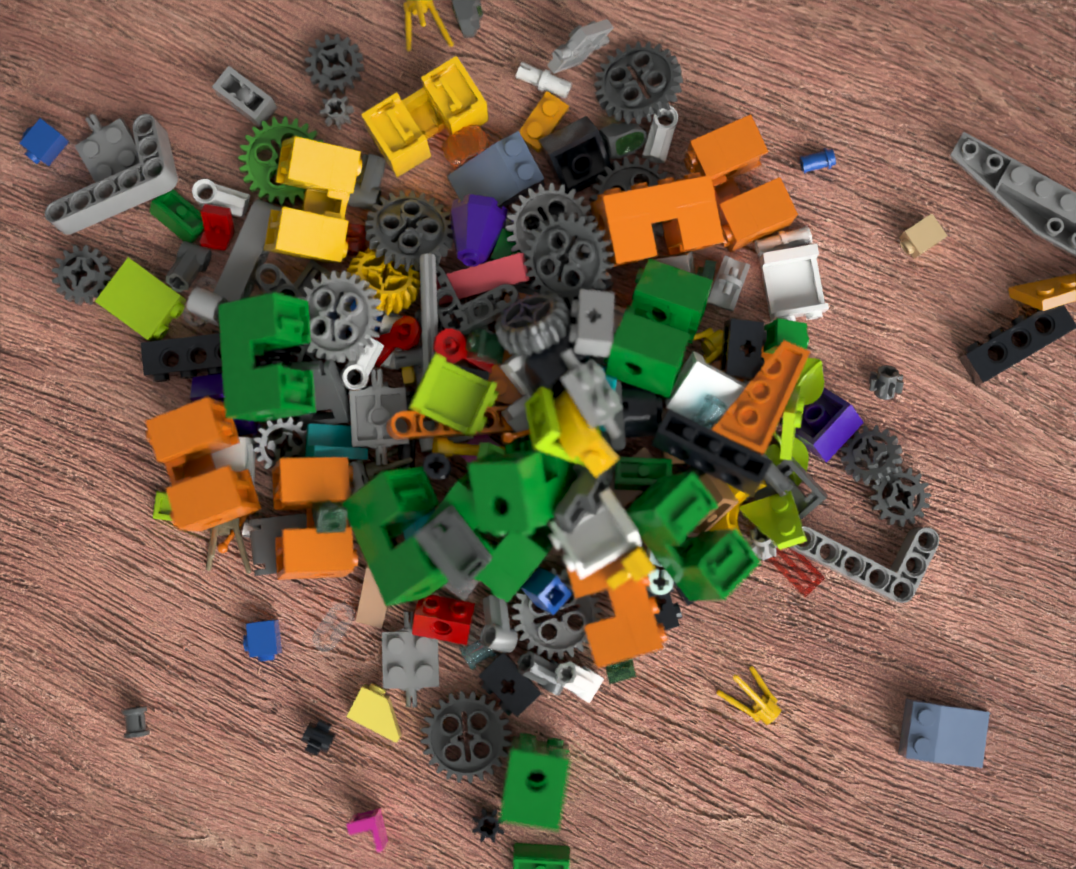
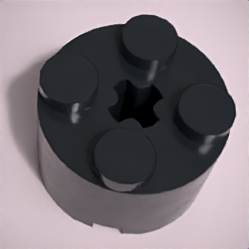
M621 383L625 438L655 436L662 423V419H659L660 413H663L662 397H659V394L637 386Z

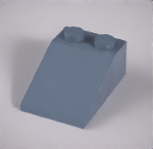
M519 131L494 143L447 176L460 201H463L464 196L468 194L493 197L498 201L497 206L502 209V206L506 207L518 201L520 195L524 197L529 195V188L535 192L538 190L539 184L544 187L545 182Z
M906 698L898 754L914 760L983 768L990 712Z

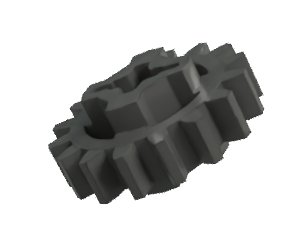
M328 34L325 35V42L323 43L316 39L317 48H308L312 57L305 58L306 64L310 66L305 70L308 76H312L310 78L312 84L316 85L319 83L318 87L321 92L328 87L331 95L335 93V89H339L342 94H345L344 87L346 86L354 89L352 81H361L362 78L358 72L365 71L364 65L359 63L364 60L362 53H358V45H351L349 37L341 41L339 34L335 35L334 40H330ZM348 54H350V56L352 57V66H350L349 63L346 62L348 59ZM339 61V63H340L339 66H338V65H333L332 68H331V66H330L331 63L336 64V63ZM318 62L323 66L321 75L317 69Z
M75 245L73 246V253H69L66 250L63 251L64 260L56 258V262L60 266L59 268H52V272L58 275L57 278L52 280V283L61 285L56 291L61 295L65 294V300L69 302L74 300L80 306L85 300L87 304L93 305V298H98L107 283L112 279L108 276V273L113 272L114 268L106 265L110 260L106 256L101 257L102 252L98 249L92 251L91 247L85 245L83 251H81ZM93 260L97 263L100 272L94 269ZM85 271H86V272H87V276H86V277L83 276V277L80 279V278H79L80 274H85ZM67 279H70L72 281V288H74V291L69 287Z
M287 417L286 419L267 421L266 426L258 425V430L261 434H253V440L258 442L253 445V451L259 452L256 455L258 462L265 460L264 468L266 470L274 466L279 459L289 458L292 455L294 456L291 458H308L305 457L307 426L302 427L303 421L301 418L294 422L292 417ZM293 430L300 435L302 441L299 438L293 437ZM286 437L288 443H285L283 447H281L280 451L279 444H282L283 440H285ZM264 446H266L267 449L273 450L274 457L270 456L267 453Z
M875 425L873 431H869L867 426L863 427V433L861 434L856 431L854 433L855 438H849L846 441L848 447H841V452L844 455L841 458L843 466H846L844 469L847 475L853 474L852 477L855 482L863 478L866 486L869 485L870 480H874L876 485H880V478L882 477L887 481L891 480L888 473H898V468L895 464L903 462L902 457L898 455L903 451L901 445H897L898 439L896 435L890 437L891 434L887 428L881 433L878 425ZM870 448L873 450V463L870 460Z
M897 466L898 473H888L891 480L887 481L882 477L880 478V485H870V489L875 491V495L869 496L868 500L876 502L871 507V510L880 511L878 515L879 520L887 517V525H893L897 520L898 527H904L905 520L911 525L916 523L914 516L918 518L925 516L921 509L930 507L925 502V498L931 497V493L924 492V488L929 485L928 482H919L922 474L919 473L912 476V468H907L903 473L901 466ZM898 478L905 479L909 481L912 485H904L902 484L901 480H898ZM886 485L888 490L885 497L882 498L883 489ZM899 492H903L905 497L901 501H896L895 496ZM917 495V502L915 507H913L912 503L914 497ZM887 508H896L901 515H896Z

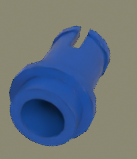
M823 148L821 152L800 156V165L803 173L825 167L831 169V166L836 165L833 149Z

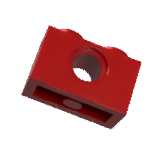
M432 594L423 599H418L414 613L412 635L467 645L475 603Z

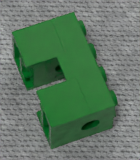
M649 258L645 269L640 267L635 279L637 285L632 296L633 302L631 305H627L620 325L616 332H613L612 345L608 357L604 358V363L608 364L606 374L616 377L617 380L670 398L684 363L682 360L687 343L692 344L705 313L713 280Z
M269 293L219 304L218 320L221 338L220 350L222 354L225 418L264 422L316 413L313 370L289 369L282 367L280 364L255 369L254 357L264 355V352L311 343L308 301L278 293Z
M531 434L506 444L507 456L496 455V452H490L468 464L479 532H491V535L495 536L508 532H516V535L519 536L532 534L534 532L533 529L548 524L549 519L556 517L554 512L557 505L564 499L572 483L578 478L574 470L576 463L533 448Z
M423 467L383 471L342 503L385 606L423 599L449 582L414 536L396 548L392 543V540L402 534L401 532L440 505Z
M468 471L456 482L423 527L447 507L453 505L492 556V560L474 579L483 582L490 588L494 596L508 603L553 548L554 545L549 537L553 532L548 525L536 527L533 529L534 532L529 535L519 536L516 535V532H509L499 543L498 547L494 544L491 545L478 532L479 527L470 473ZM441 523L435 526H439L443 533L446 531Z
M693 472L658 478L625 510V513L637 529L640 538L689 601H724L761 561L737 529L701 531L696 537L687 536L711 510H716L719 507Z
M520 733L519 737H513L500 822L559 831L571 761L569 745H564V740L548 737L547 742L536 740V735ZM541 771L543 774L534 776L530 772Z

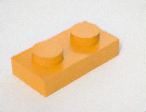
M546 91L519 130L524 142L537 152H540L542 148L538 140L554 132L569 110V105Z

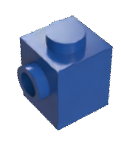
M39 118L34 126L29 127L24 132L19 144L27 149L24 154L37 165L42 161L47 166H50L69 141Z
M540 567L521 586V589L537 607L552 615L572 595L558 576Z
M279 619L246 624L247 635L243 636V645L245 652L249 651V658L258 657V662L275 660L274 654L282 653Z

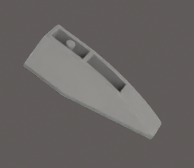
M963 132L949 157L1032 233L1076 256V193Z

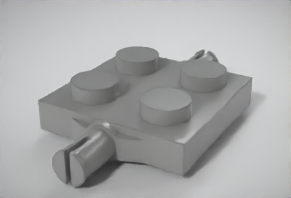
M607 19L599 22L592 21L583 27L582 25L577 26L568 35L569 41L553 51V59L547 66L555 74L581 65L594 50L609 43L607 35L614 27Z
M96 114L89 115L91 118L86 117L85 120L93 133L75 145V148L95 183L140 163L135 139L123 119L119 118L108 126L102 127Z
M571 349L561 354L560 356H562L570 369L561 380L591 429L597 425H604L611 439L622 434L613 418L615 413L623 409L620 404L618 394L611 389L606 381L602 368L595 363L594 359L586 364H579Z
M377 369V377L376 370H371L372 387L364 390L349 391L352 447L374 448L376 450V465H381V454L382 465H388L387 448L393 445L409 444V439L396 440L387 433L386 425L388 420L398 412L407 411V394L405 387L389 388L383 386L382 369ZM396 419L395 428L397 431L405 433L407 431V423L402 419Z
M408 611L403 612L404 628L395 632H382L383 689L398 688L406 691L407 708H411V696L412 707H418L417 690L424 687H439L438 640L412 635L415 611H410V623Z

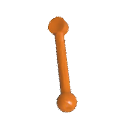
M530 429L516 433L504 432L501 439L504 443H511L515 438L530 435Z
M255 512L242 516L239 519V528L243 525L248 516L254 514ZM233 529L224 542L218 544L217 549L220 553L227 552L228 544L235 536Z

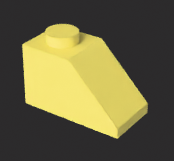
M371 683L370 686L363 685L347 718L397 743L402 734L391 699L385 695L386 690L374 683Z

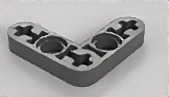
M436 265L437 280L442 287L437 290V314L445 329L451 328L456 330L453 327L454 322L450 317L454 313L461 322V328L457 330L464 337L494 322L501 316V311L507 310L509 304H514L520 299L519 293L514 286L503 284L462 305L448 276L440 266ZM506 293L510 296L511 301L509 303H506L503 299V295ZM443 296H452L453 301L449 307L442 308L439 306V300ZM493 299L497 307L499 308L497 310H495L493 304L490 302ZM481 305L488 306L489 312L485 317L478 318L475 316L477 307Z

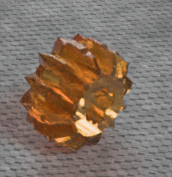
M479 125L463 127L461 130L455 131L453 135L448 136L442 143L444 156L452 167H461L489 148L488 137Z

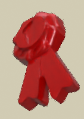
M403 316L393 323L390 333L380 335L379 337H372L384 345L374 366L380 367L396 348L409 350L412 346L418 344L422 334L419 321L410 316Z
M451 328L444 329L434 337L433 352L446 358L445 361L448 363H457L464 359L480 370L490 372V374H492V366L496 364V361L481 355L495 354L492 349L494 341L467 342L459 330Z

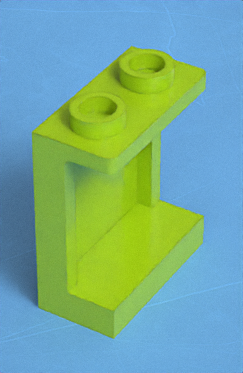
M129 257L95 300L96 303L150 342L162 340L169 330L167 326L174 318L177 319L183 313L186 307L184 304L187 301Z
M435 353L430 359L408 408L469 437L475 435L476 432L480 433L487 420V417L483 416L487 406L492 407L499 392L495 390L498 383L486 381L445 361L446 358Z
M541 387L524 403L533 448L586 467L578 456L572 460L562 447L558 439L561 433L551 390ZM597 425L595 429L602 437L600 427Z

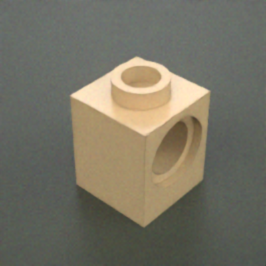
M930 214L899 236L901 240L900 246L907 255H911L915 259L947 237V234L934 215Z

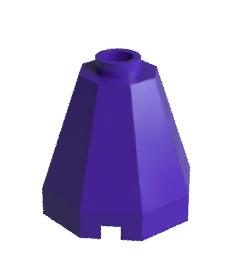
M468 194L459 203V198L453 200L451 227L457 258L465 265L475 267L485 263L495 248L502 229L506 227L508 209L502 206L501 210L497 206L498 201L493 197Z

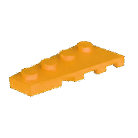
M1076 273L1009 287V297L1042 311L1076 301Z

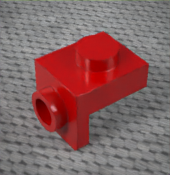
M204 204L201 216L205 231L200 239V245L206 248L225 251L235 233L231 209Z

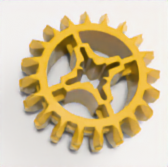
M368 247L365 253L359 251L356 258H353L350 262L347 272L351 273V276L353 274L361 276V281L365 280L370 283L368 289L372 288L377 291L372 299H379L382 303L376 306V310L384 311L387 316L391 313V310L397 314L402 309L407 310L410 304L416 300L420 290V273L411 269L414 265H410L409 271H405L403 264L394 269L395 262L390 261L388 264H384L385 256L376 258V250L373 251Z

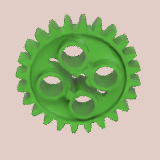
M284 116L282 124H278L275 117L272 118V125L270 126L263 120V129L261 131L253 127L255 136H245L249 146H240L246 155H241L238 159L240 162L246 163V165L241 166L239 169L241 173H249L243 178L244 183L253 182L249 188L250 191L255 192L259 189V199L262 200L268 195L270 204H273L276 198L279 199L282 207L284 206L285 199H289L292 206L295 205L296 197H299L304 202L306 189L285 184L277 186L270 182L271 177L277 174L279 163L278 154L271 141L275 140L281 151L282 141L286 138L296 136L314 141L317 137V131L315 130L308 134L309 125L306 123L301 128L298 127L297 118L293 121L292 125L288 124L287 116ZM269 150L273 155L270 160L261 161L258 159L259 152Z

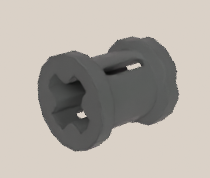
M147 706L121 710V714L125 715L126 732L124 733V738H136L150 734V731L146 729L145 721Z

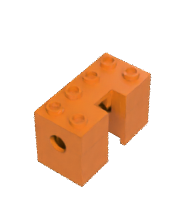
M751 114L691 140L685 154L686 158L683 159L689 174L700 172L701 177L711 175L724 242L721 244L723 247H728L730 253L753 243L755 240H760L789 227L798 215L781 177L742 194L734 180V177L761 166L760 157L769 152Z
M697 172L685 175L684 178L677 179L676 182L674 177L658 180L657 186L648 187L647 183H640L630 186L631 191L621 192L620 188H614L597 195L598 199L590 203L592 216H595L594 222H598L596 231L605 230L606 233L602 240H611V243L605 248L606 251L614 252V255L607 257V261L613 263L614 267L641 262L645 258L657 256L651 223L661 221L669 256L708 248L724 242L711 175L701 177V173Z
M206 397L145 421L147 427L145 431L146 438L149 444L153 446L157 462L165 463L171 482V487L166 488V492L172 509L170 517L178 530L201 532L261 509L249 469L235 471L231 469L230 465L219 469L215 467L212 453L240 443L233 418H225L224 402Z
M348 457L279 459L272 468L274 510L306 509L307 529L282 530L283 537H275L277 580L344 577L354 571V566L358 565L357 549H353L352 527L348 525V518L342 506V503L350 497L349 482L353 481V467L348 465Z
M639 546L582 579L576 570L570 572L567 567L576 598L608 589L616 616L584 626L596 668L663 649L662 642L668 641L663 624H657L654 614L659 613L655 597H648L645 586L651 585L648 575L637 582L631 577L614 590L611 589L606 581L625 568L622 561L638 550Z

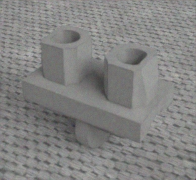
M724 255L707 303L733 312L750 264Z

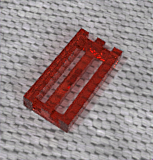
M787 547L816 577L812 581L783 552V549L779 550L776 548V554L802 578L808 587L804 589L774 558L776 556H772L768 560L804 597L808 596L825 579L803 555Z

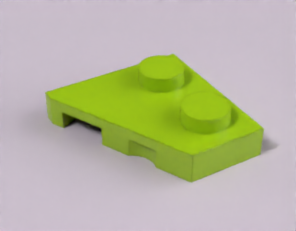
M801 386L794 387L784 409L780 459L783 460L792 459L796 427H801L805 397H800Z
M791 490L789 492L785 491L786 494L782 497L775 494L739 507L743 516L748 518L779 550L807 541Z

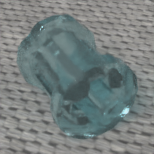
M707 394L704 398L706 402L698 413L692 415L691 419L712 429L721 413H726L728 407L719 398Z
M480 640L467 648H460L461 654L472 670L476 668V664L491 656L493 658L496 656L494 650L483 647Z

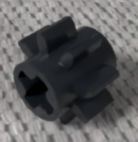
M322 719L318 721L317 725L310 722L301 739L302 742L307 744L305 751L315 756L319 755L320 750L327 753L336 736V733L330 731L332 724Z
M482 807V815L480 817L473 815L472 820L477 822L478 826L472 828V833H480V842H483L485 838H491V841L495 843L497 832L500 834L505 833L504 828L499 826L503 822H500V817L498 818L496 815V807L492 812H487L486 808ZM485 819L495 822L493 830L489 831L487 827H482Z

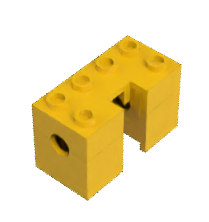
M457 56L422 76L423 88L401 101L400 96L396 92L361 114L369 135L396 177L401 176L431 157L427 139L446 128L448 134L456 142L489 121L487 102Z
M296 136L282 141L275 182L303 188L306 191L302 211L282 207L281 211L270 210L264 251L323 263H339L342 261V258L346 257L348 242H345L348 221L345 220V212L350 194L354 192L356 176L360 175L362 169V160L359 159L360 151Z

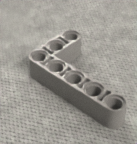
M142 114L135 119L132 125L140 161L139 164L51 202L45 210L46 220L63 234L70 235L171 191L178 182V176L167 131L152 115Z
M260 199L255 200L214 292L212 293L200 287L194 288L187 303V309L206 322L220 327L218 305L250 297L256 284V271L265 263L269 251H264L270 210L281 211L282 208Z
M805 526L802 527L807 541L802 546L796 544L789 548L888 600L906 603L913 598L939 545V536L934 529L928 527H915L907 533L890 569ZM921 533L927 536V542L923 547L918 543ZM827 544L830 548V554L827 558L823 559L820 556V548L822 545ZM848 557H851L854 560V568L848 572L845 569L844 563ZM912 557L915 561V567L909 572L906 568V562ZM875 569L878 572L879 578L876 583L872 584L869 580V575ZM900 582L903 586V591L900 596L896 597L894 586Z

